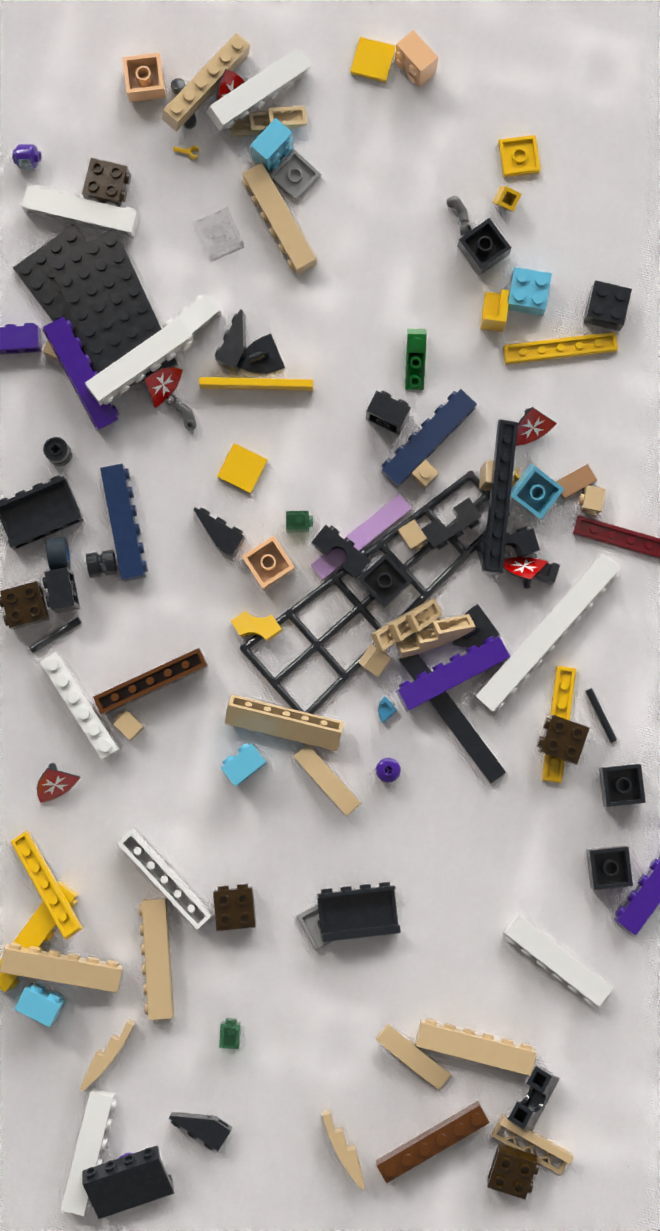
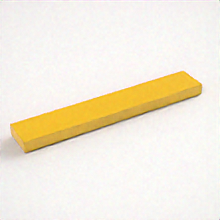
M616 332L503 345L505 365L618 351Z
M200 377L199 386L200 389L313 391V380Z
M556 666L550 715L570 720L576 668ZM545 754L542 780L562 783L564 761Z
M28 831L23 832L13 839L11 844L63 938L68 940L81 931L83 927Z

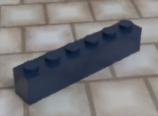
M462 389L458 392L453 391L447 398L449 401L444 406L441 404L434 411V417L432 419L428 417L421 424L423 428L418 433L414 431L408 438L409 442L405 446L401 445L394 452L396 456L392 460L388 458L382 464L383 469L381 473L397 489L476 409L477 403Z
M123 463L102 467L100 471L121 580L125 582L145 578V572H148V565L146 560L143 561L144 545L143 542H139L138 535H141L139 523L136 524L135 516H138L136 505H132L131 498H134L132 486L129 487L128 479H131L129 469L125 468Z

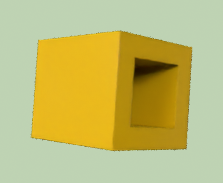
M500 186L492 203L507 211L514 212L522 194L507 186Z

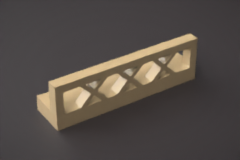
M501 1115L491 1134L492 1137L522 1151L529 1152L526 1149L530 1148L532 1154H534L532 1147L538 1146L544 1149L546 1155L537 1157V1162L559 1175L562 1174L567 1163L571 1164L574 1158L571 1152L534 1131L522 1129L508 1120L509 1117ZM503 1126L510 1130L511 1135L502 1137L497 1133L500 1127ZM521 1136L528 1140L529 1145L520 1147L516 1144L515 1138ZM556 1156L563 1160L559 1168L551 1164L549 1157Z

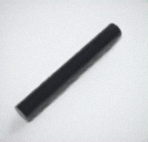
M80 618L73 619L29 647L31 652L38 651L82 623Z
M593 689L586 690L587 697L610 743L616 741L617 738Z

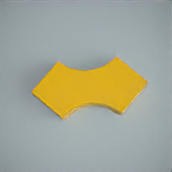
M244 611L231 620L241 638L247 635H259L268 642L283 632L272 614L267 617L258 618Z

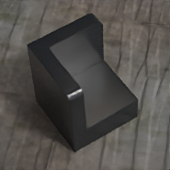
M547 564L533 579L553 585L556 581L560 564Z

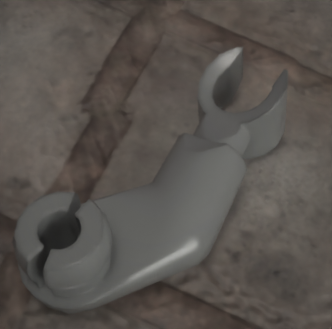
M458 196L448 198L446 201L448 207H454L459 214V221L462 225L460 234L461 236L472 230L471 225L468 224L467 209Z
M171 395L175 400L173 404H170L165 399L167 405L174 406L182 414L185 428L189 431L194 430L197 425L192 409L182 402L179 403L175 395Z

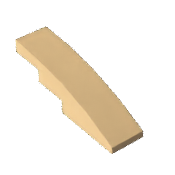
M305 106L268 108V111L250 112L246 118L235 120V124L230 128L231 137L259 135L275 118L288 129L307 125Z
M433 598L399 616L370 635L378 652H381L394 643L401 642L412 633L419 632L441 617L442 613L436 599Z
M469 614L433 621V627L422 629L419 632H415L413 637L396 642V647L401 658L413 656L450 643L475 630L476 626Z
M309 745L303 747L293 756L347 817L361 805L360 801Z
M129 1019L120 1037L113 1034L105 1052L98 1049L80 1090L84 1091L111 1064L127 1041L136 1022Z
M387 1024L376 1037V1040L438 1090L450 1077L451 1074L445 1068L435 1062L420 1048L416 1047L412 1041L391 1025Z
M323 1111V1120L337 1156L361 1190L365 1189L355 1145L347 1147L343 1127L335 1129L331 1111Z

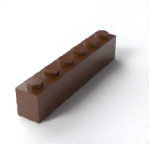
M197 648L93 696L100 714L106 715L209 666L201 649Z
M476 1101L377 1159L376 1166L387 1184L490 1122L480 1103Z

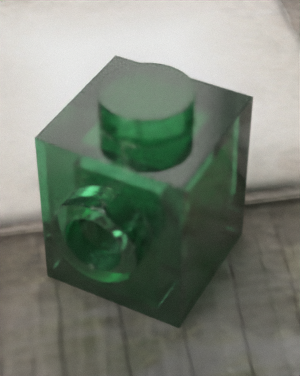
M286 511L287 533L309 532V527H313V516H309V511Z
M225 1018V1021L221 1022L219 1048L239 1049L241 1022H237L236 1018Z

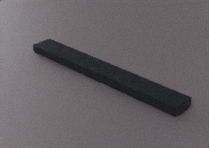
M502 419L498 420L482 565L483 572L502 574L518 429V422Z
M419 654L399 659L414 681L417 680L415 676L426 671L427 674L432 672ZM446 691L429 700L490 784L506 773Z

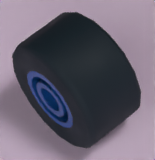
M65 537L47 539L46 553L50 571L65 567L70 569V553L67 539Z

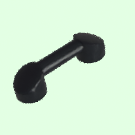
M176 78L171 82L174 94H178L186 86L185 81L181 78ZM195 114L183 124L186 129H192L196 126Z

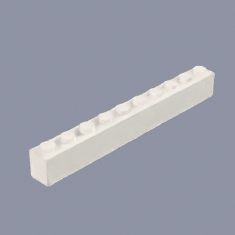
M602 553L474 698L490 712L494 710L498 712L505 704L503 700L506 696L511 697L518 689L515 686L520 681L524 683L531 675L528 673L532 667L536 669L543 661L541 657L545 653L549 654L556 647L554 642L558 638L562 640L569 631L566 629L570 624L574 626L581 619L579 614L583 610L587 612L594 604L592 600L595 596L600 597L606 591L604 586L608 582L613 583L619 576L617 572L620 568Z

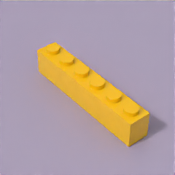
M58 881V885L73 909L78 902L76 898L79 894L63 882ZM44 902L41 903L13 943L21 944V947L29 948L30 946L39 947L42 951V944L45 941H50L55 934L53 929L56 927V923ZM0 972V989L4 992L10 989L14 990L20 982L18 980L19 976Z

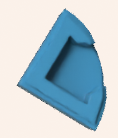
M385 696L378 708L382 723L398 711Z

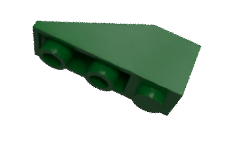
M407 329L405 390H424L426 329Z

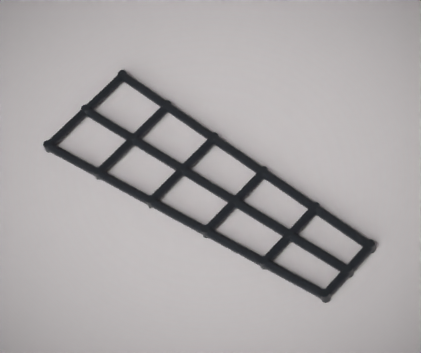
M468 471L365 550L370 556L379 549L384 554H387L411 579V585L420 593V596L401 615L423 604L476 550L475 546L480 543L481 539L486 537V530L467 549L458 539L454 540V538L448 540L461 555L427 589L423 587L409 569L432 549L427 543L403 564L386 544L399 535L398 529L412 520L417 521L424 515L431 522L438 519L444 527L454 526L457 523L456 518L445 526L431 509L469 480L479 489L480 479L473 471ZM479 489L483 495L473 502L477 509L490 499V491ZM342 569L275 619L279 626L290 619L312 644L276 677L267 670L250 650L263 637L254 635L240 646L241 652L294 710L304 712L282 687L281 681L314 652L318 651L340 677L305 711L306 713L314 714L361 666L359 660L365 653L364 651L345 671L323 644L359 613L364 616L376 631L383 627L366 608L374 599L368 595L360 602L341 580V578L348 574ZM335 584L355 607L317 639L296 616V613Z

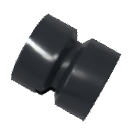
M52 437L45 442L43 452L52 464L64 466L69 463L72 458V450L63 439Z
M113 549L102 551L101 554L97 552L86 553V564L90 578L101 577L102 573H105L106 576L117 574V563Z

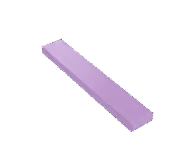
M399 494L346 537L355 543L354 547L360 551L412 508ZM334 549L327 557L322 555L311 564V567L324 580L344 564L347 555L341 549Z

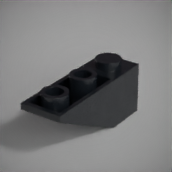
M242 309L233 316L232 326L230 330L225 332L224 342L215 352V360L218 365L236 373H239L246 359V316Z
M194 507V512L217 549L234 558L245 540L244 535H242L243 531L235 526L233 528L226 525L227 522L220 517L214 519L209 516L210 512L202 507L200 509Z
M171 1112L169 1116L171 1124L179 1129L181 1127L188 1131L187 1134L195 1140L199 1138L204 1142V1146L212 1151L214 1149L219 1151L232 1130V1126L217 1116Z

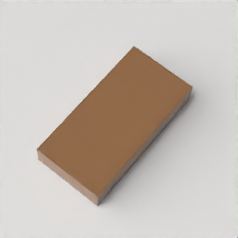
M586 464L556 482L564 488L561 493L564 500L587 485L596 482L597 479L589 465Z

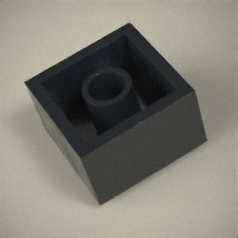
M490 218L461 237L457 244L459 250L479 276L507 257L512 248Z
M595 280L591 287L584 323L620 331L625 322L632 289Z
M376 390L366 410V419L400 435L410 415L411 407L404 400L398 399L397 401L391 398V394Z
M387 554L383 555L357 579L362 588L383 610L412 584L411 579Z
M65 567L44 572L45 577L42 578L44 588L48 589L49 596H46L48 608L51 607V610L56 613L80 609L73 571Z
M641 764L599 768L603 807L646 803Z
M628 846L586 849L591 889L599 890L633 886Z

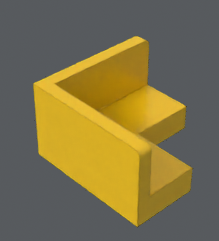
M502 289L501 293L485 292L480 329L503 332L507 320L509 290Z

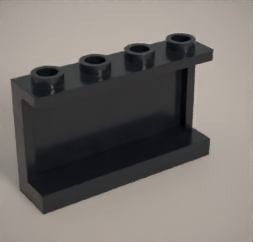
M54 476L48 483H38L32 486V489L29 491L22 490L15 493V497L0 499V520L9 539V546L13 550L84 520L69 483L64 476Z
M390 882L379 883V887H371V884L359 885L360 889L353 890L352 886L340 887V891L335 892L332 891V888L321 889V893L316 894L321 941L328 942L401 933L400 925H398L395 885H390Z
M157 1145L82 1171V1185L98 1219L174 1194L171 1174L168 1175Z

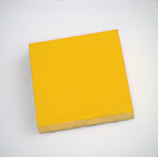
M360 37L350 74L386 83L396 46Z
M536 135L498 140L503 178L541 172Z
M234 443L217 478L251 494L268 459Z

